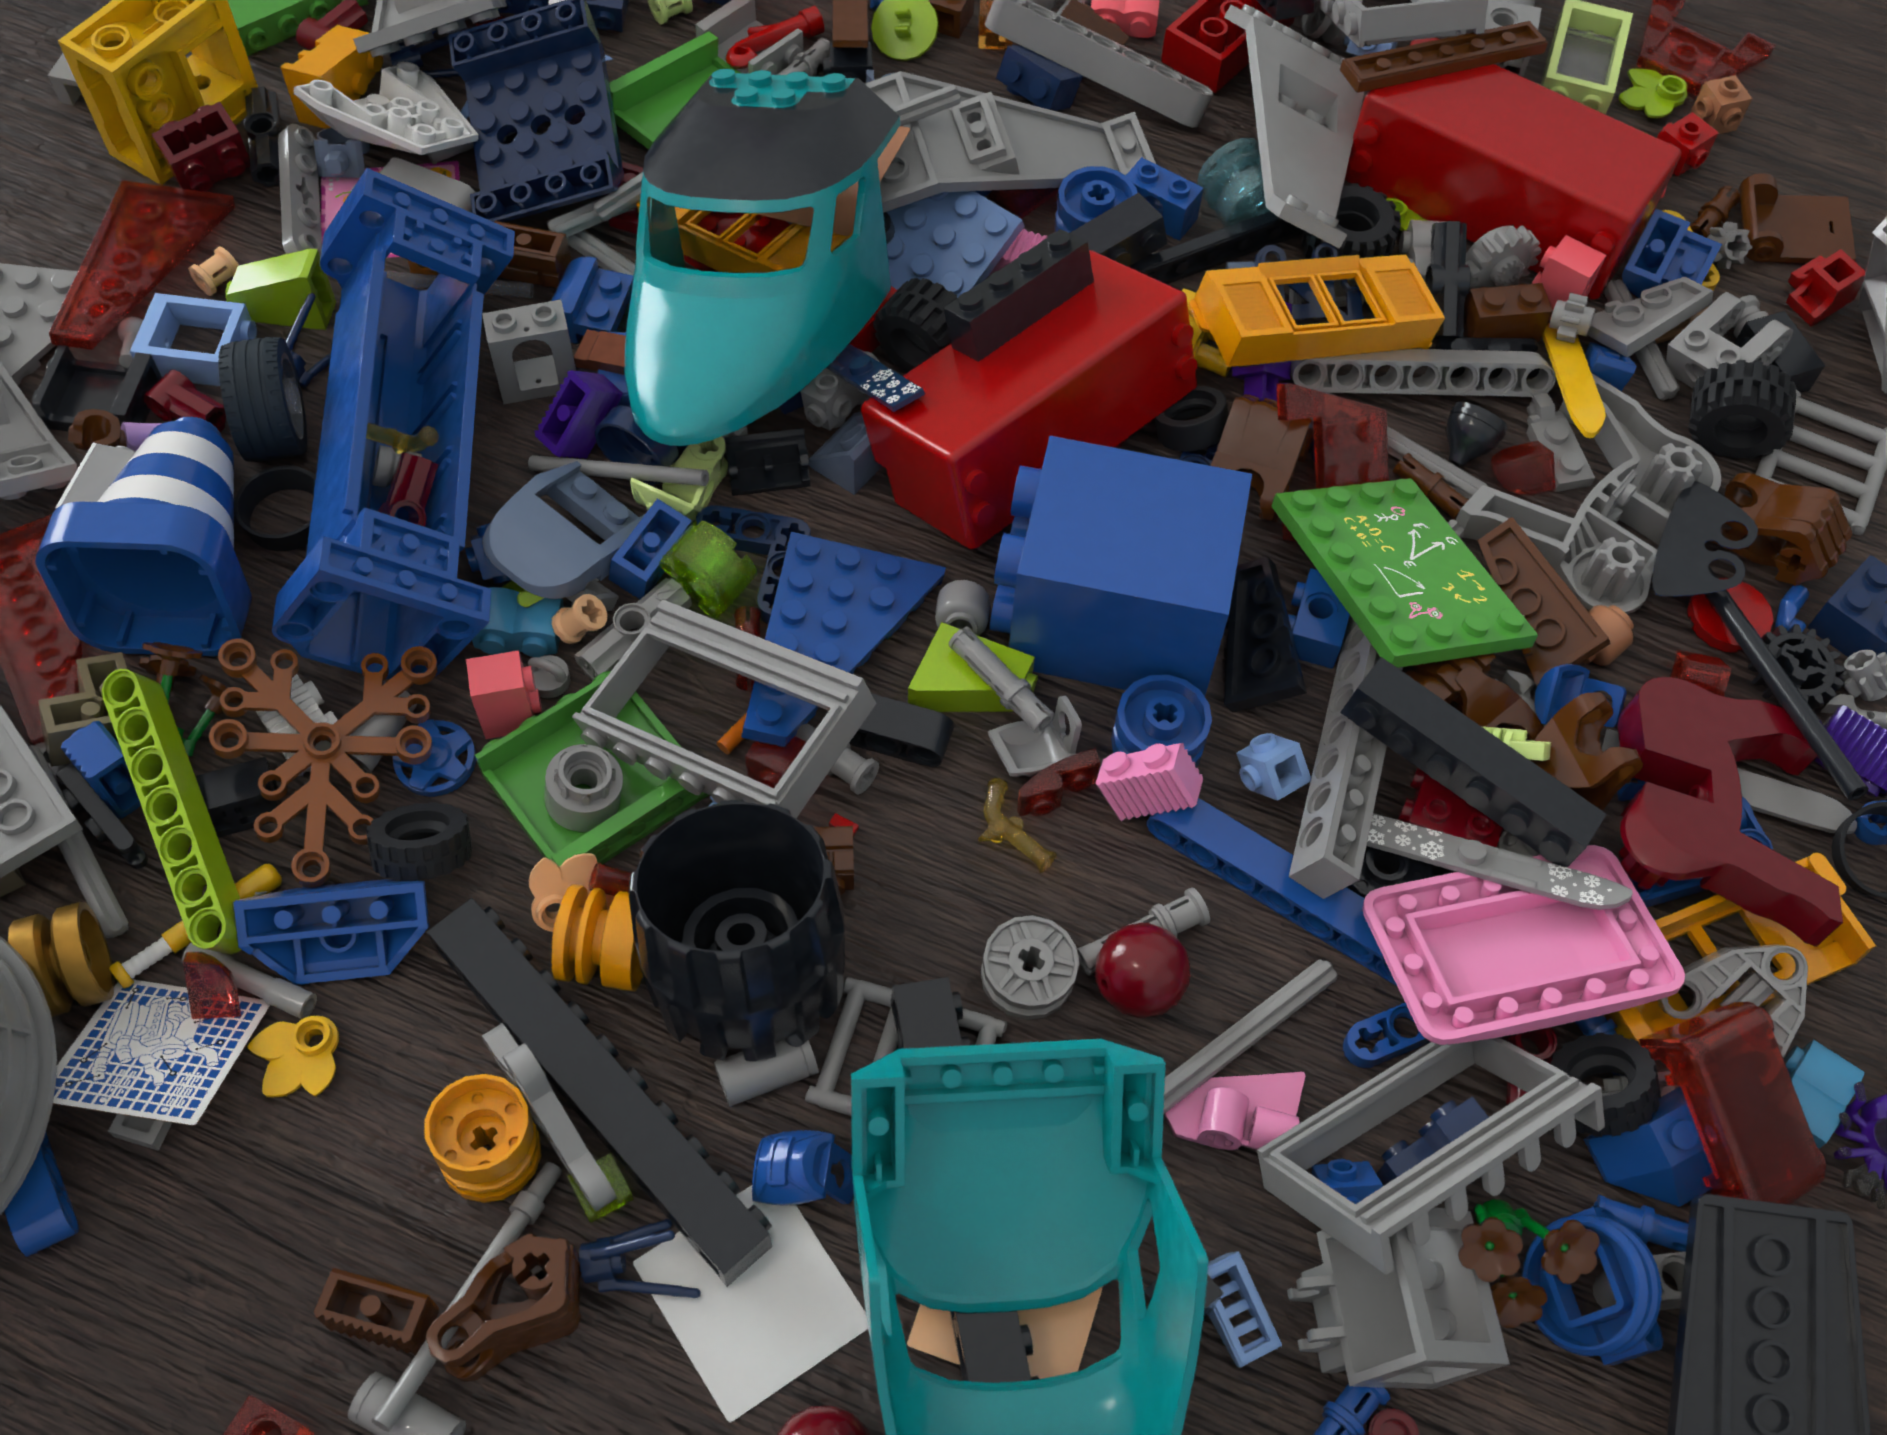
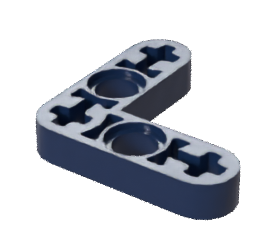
M718 505L703 508L696 516V529L699 539L704 544L768 555L757 594V609L760 619L769 624L772 612L769 606L774 603L775 590H777L780 579L773 571L784 563L787 540H789L791 532L811 536L808 524L797 518ZM714 522L721 523L716 526L715 530L708 529V527H712ZM733 524H735V534L730 533V531H733ZM750 526H758L765 531L758 538H748L743 535V531Z

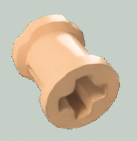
M219 246L214 250V255L199 266L193 264L188 269L198 287L207 295L212 296L217 292L216 287L230 277H234L239 264L225 248Z
M583 594L575 600L572 607L561 608L552 617L553 631L564 643L576 644L581 641L586 632L597 631L605 626L607 622L606 608L596 596Z

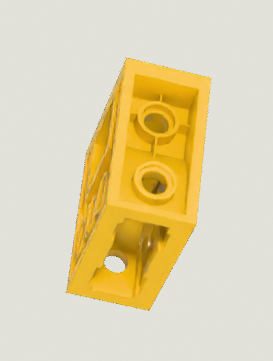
M112 0L58 40L109 154L160 185L169 180L173 174L169 170L152 133L158 131L165 123L182 120L192 115L199 107L213 105L217 102H221L234 125H237L247 117L245 96L249 95L252 88L258 87L228 0ZM191 51L192 55L187 58L186 55Z

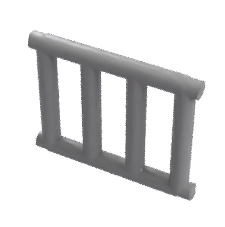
M1796 390L1795 413L1877 444L1874 456L1795 425L1790 441L1867 470L1868 474L1865 482L1862 483L1783 452L1782 448L1773 449V453L1770 455H1762L1755 475L1779 484H1785L1772 479L1775 467L1778 466L1859 498L1855 511L1843 506L1842 508L1852 529V534L1862 535L1869 523L1887 469V427L1883 430L1801 398V393Z
M847 977L844 981L843 993L847 994L835 1032L816 1087H809L805 1095V1102L851 1116V1096L835 1092L834 1090L864 1000L891 1007L892 988ZM890 1008L873 1062L897 1049L898 1039L892 1008ZM963 1009V1019L957 1020L959 1027L979 1032L975 1045L995 1044L997 1036L1002 1037L1007 1029L1006 1021L967 1009Z

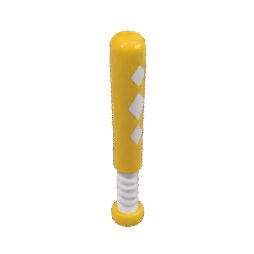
M268 863L261 865L237 881L235 886L240 899L269 894L281 885L282 877L277 869ZM183 921L162 933V937L157 942L152 943L151 946L146 947L143 951L131 957L130 960L122 964L120 961H117L109 967L113 976L124 989L130 987L134 983L133 978L143 970L148 969L149 966L154 965L164 956L172 952L177 953L191 943Z

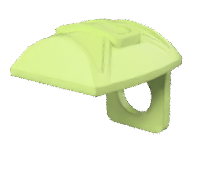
M707 468L709 482L706 486H698L691 503L634 478H631L630 484L634 500L637 504L646 507L647 511L658 498L693 522L696 520L698 512L700 513L703 508L708 506L720 479V474L711 468Z

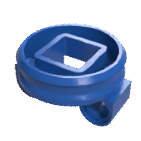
M1591 1207L1571 1216L1560 1218L1545 1228L1550 1231L1560 1229L1566 1221L1577 1220L1585 1229H1590L1598 1235L1600 1243L1594 1253L1597 1260H1601L1616 1300V1304L1582 1316L1571 1285L1561 1282L1556 1275H1551L1542 1268L1541 1258L1545 1253L1543 1239L1539 1236L1534 1238L1526 1253L1522 1277L1529 1279L1532 1285L1543 1287L1546 1291L1547 1302L1541 1306L1543 1314L1540 1319L1535 1321V1324L1550 1341L1560 1348L1577 1355L1600 1356L1604 1366L1617 1365L1662 1349L1663 1336L1657 1322L1661 1306L1662 1287L1657 1264L1643 1240L1630 1228L1620 1223L1609 1209Z

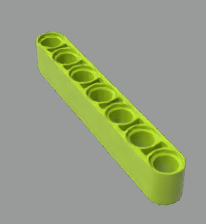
M128 669L115 670L103 682L102 698L188 938L193 945L201 949L226 954L237 953L241 949L238 947L233 901L239 900L240 897L161 685L150 678ZM191 844H192L191 851H190V853H189V855H188V849H189V847H190ZM207 883L206 892L202 896L203 888ZM222 924L221 933L217 938L218 928Z

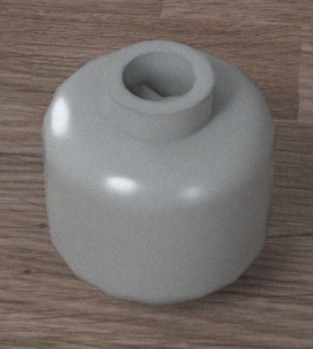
M955 580L946 584L940 590L937 597L935 612L937 627L939 628L941 622L962 630L967 626L975 635L980 636L986 630L989 622L990 601L988 593L982 586L973 581Z

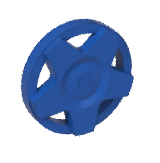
M430 719L418 724L417 726L426 729L431 736L432 753L426 761L415 765L407 764L398 756H393V766L398 779L409 791L421 796L435 797L453 792L469 779L476 765V749L470 735L462 727L449 721H434ZM440 731H447L451 733L447 735H442ZM411 744L406 748V751L411 754L419 753L422 750V746L419 744ZM467 749L468 756L463 766L458 760V756ZM402 766L413 768L410 780L404 775ZM439 777L449 780L444 784L431 786Z

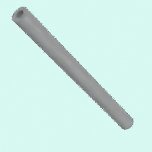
M536 455L530 456L528 460L529 469L537 472H546L578 461L582 464L580 471L586 476L629 480L634 478L640 481L706 486L709 482V473L704 469Z

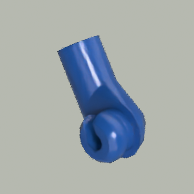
M1794 585L1780 600L1775 629L1783 625L1788 631L1794 624H1799L1801 632L1806 628L1804 621L1795 618L1809 598V591L1806 587Z

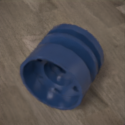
M628 392L622 396L619 406L610 410L594 432L599 448L610 462L670 467L678 460L679 456L688 446L665 445L646 436L634 421ZM641 481V482L646 483V484H649V485H655V484L661 483V482H652V481Z

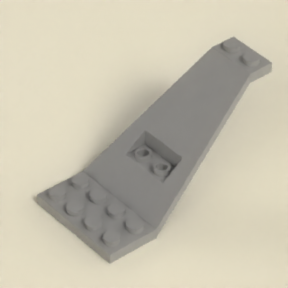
M902 71L865 83L890 108L952 85ZM956 86L961 98L959 105L903 125V127L910 128V132L880 182L883 213L941 192L1059 188L1066 176L1084 167L1103 166L1118 170L1126 176L1141 157L1154 164L1156 163L1135 111L1099 123L995 96L992 94V91L983 93Z

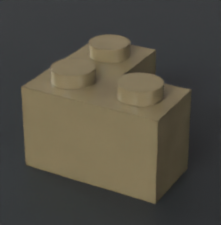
M122 652L76 659L79 693L38 700L42 735L51 767L71 763L61 749L62 742L70 738L76 730L86 727L94 721H100L118 742L102 698L101 690L104 680L110 673L118 669H127Z

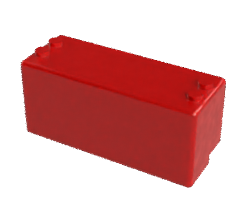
M1435 37L1413 40L1410 45L1439 39ZM1491 64L1370 90L1365 96L1353 134V144L1344 180L1350 183H1357L1360 187L1366 188V185L1373 187V191L1377 193L1382 192L1387 195V198L1401 200L1407 205V209L1412 210L1428 221H1460L1461 223H1467L1466 239L1474 243L1483 235L1498 227L1513 225L1518 229L1523 225L1540 242L1538 246L1542 252L1535 256L1538 263L1528 268L1536 273H1543L1544 268L1540 267L1539 264L1550 246L1556 248L1567 235L1607 255L1588 294V298L1598 299L1608 282L1612 280L1638 242L1682 153L1674 145L1498 65Z
M1089 250L1094 282L978 362L953 349L952 345L949 344L903 375L904 378L921 387L925 395L895 412L872 397L866 400L861 405V413L875 462L884 466L887 470L895 503L968 549H975L1013 522L1014 516L1011 515V505L1019 467L1023 465L1042 469L1049 436L1114 448L1197 387V360L1194 358L1192 345L1194 330L1190 326L1187 296L1183 291Z

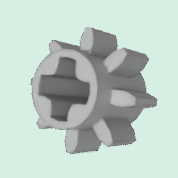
M1725 222L1723 228H1710L1711 234L1707 238L1722 244L1713 261L1717 262V268L1729 269L1731 263H1744L1743 257L1752 249L1747 237L1750 232L1749 230H1737V223Z
M1570 293L1567 301L1557 300L1549 324V328L1558 329L1556 339L1574 343L1577 335H1588L1596 308L1587 307V296Z
M1861 650L1853 653L1845 660L1844 667L1846 671L1839 678L1844 682L1843 685L1849 695H1854V698L1860 695L1865 701L1879 700L1887 695V654L1885 652L1876 655L1872 650Z

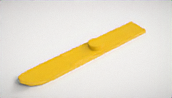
M1548 323L1542 337L1567 411L1583 436L1594 438L1601 431L1606 418L1605 408L1578 336H1576L1574 343L1556 339L1558 329L1549 328L1550 323Z

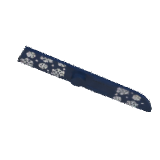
M848 344L833 362L826 367L893 412L925 395L921 387L851 344Z

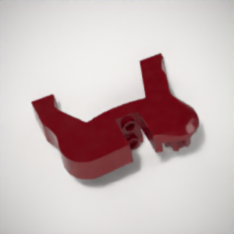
M1658 677L1647 681L1618 718L1620 747L1636 749L1644 763L1641 771L1633 778L1646 782L1625 806L1620 815L1624 816L1620 824V833L1625 846L1619 851V857L1623 859L1620 864L1626 874L1637 882L1638 888L1642 890L1650 889L1654 884L1657 887H1662L1669 879L1687 880L1703 877L1700 881V888L1713 891L1754 915L1779 923L1794 933L1804 943L1817 947L1843 923L1839 886L1740 832L1742 792L1736 765L1738 761L1763 759L1776 764L1786 773L1799 776L1817 755L1782 707L1757 699L1743 700L1720 696L1678 678Z

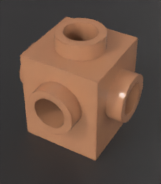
M1736 75L1704 82L1690 113L1696 114L1718 131V134L1736 131L1752 101V97Z

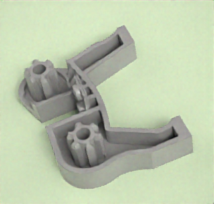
M1592 374L1606 415L1602 429L1594 439L1613 471L1606 475L1588 494L1575 517H1568L1482 485L1460 509L1456 521L1465 530L1463 538L1478 540L1513 517L1586 609L1590 610L1596 605L1607 607L1614 605L1626 614L1637 611L1648 596L1657 549L1616 523L1618 520L1622 521L1659 545L1669 515L1681 492L1691 487L1694 481L1700 482L1718 492L1721 485V472L1714 458L1702 446L1664 428L1644 410L1638 401ZM1563 400L1559 411H1562L1564 418L1566 417L1569 423L1574 424Z

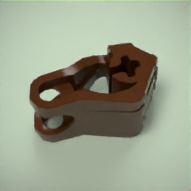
M1244 394L1241 397H1236L1232 404L1210 466L1251 473L1250 487L1255 488L1260 497L1261 512L1259 517L1276 522L1279 516L1271 507L1275 494L1289 492V483L1297 461L1305 462L1312 445L1319 417L1307 412L1299 415L1300 409L1293 405L1284 404V406L1280 407V403L1273 399L1264 398V400L1260 401L1259 398L1253 395Z
M1738 473L1726 485L1725 497L1754 520L1758 527V534L1755 541L1748 547L1741 549L1723 548L1735 552L1754 563L1777 567L1779 572L1775 580L1797 586L1806 581L1823 578L1828 573L1829 568L1838 563L1839 555L1845 552L1847 548L1846 542L1852 536V529L1848 524L1840 503V496L1836 491L1822 487L1779 484L1752 473ZM1739 488L1750 491L1752 497L1744 495L1739 491ZM1737 521L1725 523L1732 527L1731 529L1721 528L1722 535L1732 541L1743 540L1748 535L1746 526Z
M1493 653L1413 665L1412 670L1405 673L1482 727L1527 730V740L1533 741L1544 728L1538 716L1522 697L1508 685L1485 675L1491 669L1490 662L1496 658Z
M1601 692L1584 693L1561 708L1536 736L1534 741L1551 742L1550 759L1546 761H1530L1603 811L1615 793L1641 771L1644 763L1636 749L1611 747L1604 752L1602 751L1599 742L1601 729L1612 717L1613 708L1606 696Z
M527 1234L503 1248L505 1252L489 1260L477 1273L465 1295L433 1321L426 1335L429 1351L433 1358L444 1364L448 1374L462 1382L478 1380L511 1354L570 1335L578 1328L581 1319L579 1308L581 1270L579 1253L576 1252L574 1245L569 1244L568 1240L536 1237L535 1234ZM510 1274H513L528 1300L497 1304L504 1280ZM458 1326V1330L444 1349L441 1339L445 1332L452 1327ZM480 1353L478 1360L473 1365L461 1367V1365H464Z

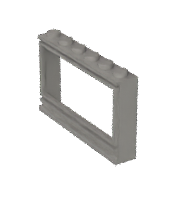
M1315 0V4L1360 48L1364 47V43L1366 45L1452 36L1455 35L1456 31L1461 35L1466 34V30L1469 29L1475 34L1484 33L1488 0H1410L1413 3L1366 8L1359 0Z
M662 599L657 606L658 613L652 617L648 626L642 630L582 708L581 713L575 712L572 716L583 731L580 735L581 738L588 745H594L602 749L605 747L613 751L620 760L629 765H634L636 762L644 765L649 772L662 780H666L668 777L677 780L683 788L692 794L700 795L701 792L712 796L718 804L723 800L743 799L744 802L762 805L772 803L790 810L791 815L797 818L877 704L864 679ZM669 646L828 710L826 716L775 788L615 718Z
M1500 1037L1449 1045L1430 1042L1259 1148L1257 1152L1263 1185L1267 1191L1387 1275L1394 1270L1390 1236L1406 1226L1408 1239L1417 1246L1425 1245L1431 1235L1428 1217L1429 1210L1444 1201L1446 1214L1456 1221L1462 1220L1468 1212L1466 1186L1481 1176L1484 1191L1492 1196L1499 1195L1505 1186L1503 1161L1518 1152L1519 1165L1530 1172L1536 1170L1541 1162L1539 1137L1552 1128L1554 1129L1555 1142L1565 1148L1570 1147L1576 1139L1575 1119L1596 1131L1603 1129L1605 1121L1602 1087L1592 1082L1585 1085L1579 1079L1568 1076L1566 1072ZM1474 1063L1527 1092L1357 1204H1354L1305 1171Z

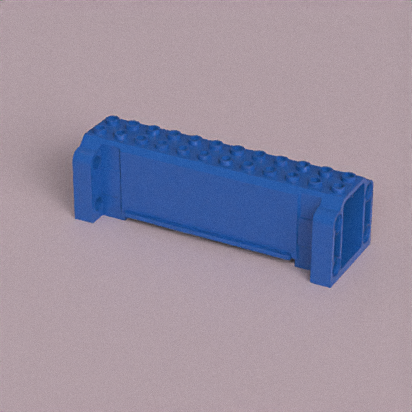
M366 168L323 236L320 267L325 274L336 279L341 286L340 307L335 318L306 558L277 593L272 633L278 640L291 644L301 657L361 674V662L366 655L371 653L382 654L387 659L389 674L386 679H391L402 670L401 658L408 649L416 646L426 647L436 656L437 676L489 623L491 589L458 579L457 572L459 551L465 548L483 298L513 258L515 231L369 168ZM389 253H393L437 271L439 274L427 290L419 291L386 278L387 272L384 271L385 259ZM380 445L392 447L398 454L407 453L408 451L420 453L422 458L438 464L425 507L426 524L424 527L408 522L409 516L403 507L397 509L395 517L378 512L380 506L386 502L391 484L386 488L372 485L374 466ZM373 663L368 666L367 670L379 672L383 666ZM417 665L412 669V672L416 674L427 671V668L423 665Z

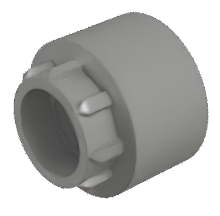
M587 744L570 746L557 753L550 761L545 777L544 802L551 818L566 829L587 832L615 815L619 809L623 785V773L618 761L606 750ZM586 784L592 787V789H580L574 786Z

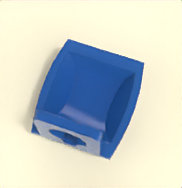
M1575 664L1559 665L1547 671L1541 678L1535 692V712L1541 724L1546 725L1561 708L1579 695L1605 691L1612 698L1613 715L1604 726L1616 727L1624 706L1627 691L1622 686L1589 678L1590 671L1582 666Z
M795 1130L764 1136L759 1143L755 1157L752 1178V1201L770 1205H795L823 1199L827 1194L841 1204H850L854 1192L852 1155L834 1143L835 1135L832 1133ZM838 1162L842 1164L844 1170V1181L841 1188L836 1183L835 1175L831 1173L832 1165H837Z

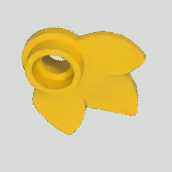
M309 1016L303 1018L297 1024L283 1021L277 1022L262 1030L252 1039L247 1046L248 1049L256 1056L270 1061L262 1084L264 1096H287L303 1086L309 1094L316 1097L329 1086L336 1071V1064L332 1053L339 1043L338 1029L330 1019L323 1016ZM323 1035V1040L318 1045L308 1046L313 1036Z

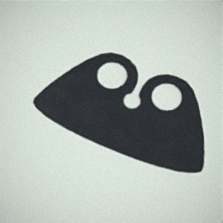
M1694 481L1691 487L1681 492L1665 525L1653 569L1652 582L1655 594L1659 596L1699 595L1723 591L1740 584L1745 576L1743 561L1730 552L1722 550L1709 551L1705 548V543L1710 540L1716 541L1720 546L1730 549L1748 547L1755 541L1758 534V527L1754 520L1722 494L1700 482ZM1737 521L1746 526L1748 535L1743 540L1732 541L1722 535L1721 527L1726 522ZM1724 559L1730 561L1735 566L1736 573L1730 579H1718L1710 574L1708 566L1714 560Z

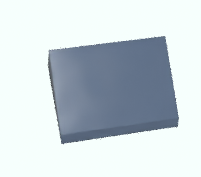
M861 412L854 413L808 459L809 466L853 495L882 467V465L874 460Z

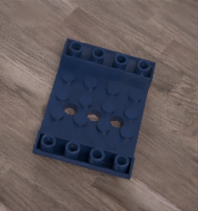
M563 0L448 35L452 67L465 81L470 123L478 133V141L473 142L480 191L470 194L472 213L492 222L505 223L617 190L624 177L608 72L604 49L586 0ZM585 113L580 123L570 125V121L575 114ZM545 122L551 123L546 133L536 134L541 124ZM517 132L512 143L503 144L504 138L509 133Z

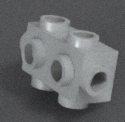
M867 351L864 352L879 362L876 356H874L872 353ZM827 368L801 390L806 419L813 425L823 427L829 431L842 426L851 410L856 405L863 404L869 399V395Z

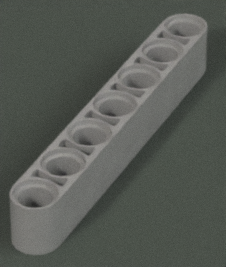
M994 0L985 22V26L992 32L1189 127H1199L1213 96V91L1207 86L1030 0Z
M1404 349L1291 361V377L1296 387L1306 392L1532 397L1534 394L1548 393L1556 381V375L1552 367L1541 355L1531 351ZM1309 363L1315 364L1311 373L1307 375L1298 374L1302 366ZM1343 365H1353L1352 370L1348 374L1343 376L1336 375L1339 368ZM1390 365V369L1385 375L1374 376L1378 368ZM1428 366L1424 375L1412 377L1417 368ZM1466 367L1461 376L1450 378L1455 369ZM1503 368L1498 377L1488 379L1493 370ZM1540 368L1539 374L1535 378L1526 380L1532 370Z

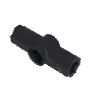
M265 87L252 88L249 95L245 96L247 118L244 120V128L248 136L251 176L254 182L262 183L265 187L277 186L280 182L278 135L282 131L279 99L276 92L269 91Z
M1446 221L1432 225L1431 264L1428 265L1426 270L1425 283L1445 317L1433 338L1435 340H1438L1439 337H1463L1464 298L1469 293L1471 276L1470 267L1466 264L1467 223H1461L1460 221Z

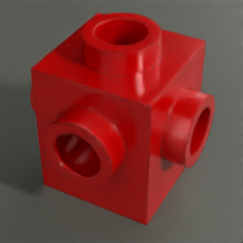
M1692 112L1674 124L1668 123L1659 132L1657 138L1681 150V157L1673 172L1675 175L1680 176L1691 168L1697 169L1705 162L1719 132Z

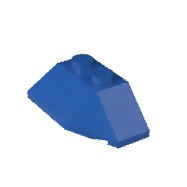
M382 879L323 885L314 888H293L233 901L238 947L249 955L252 954L266 966L295 985L390 975L429 928L425 881Z
M1739 1053L1659 1098L1660 1106L1657 1112L1654 1111L1652 1119L1647 1124L1643 1123L1638 1126L1639 1129L1633 1132L1627 1131L1621 1133L1620 1136L1613 1137L1612 1135H1602V1137L1590 1135L1583 1140L1604 1182L1680 1207L1691 1201L1694 1197L1702 1195L1759 1162L1766 1095L1746 1055Z

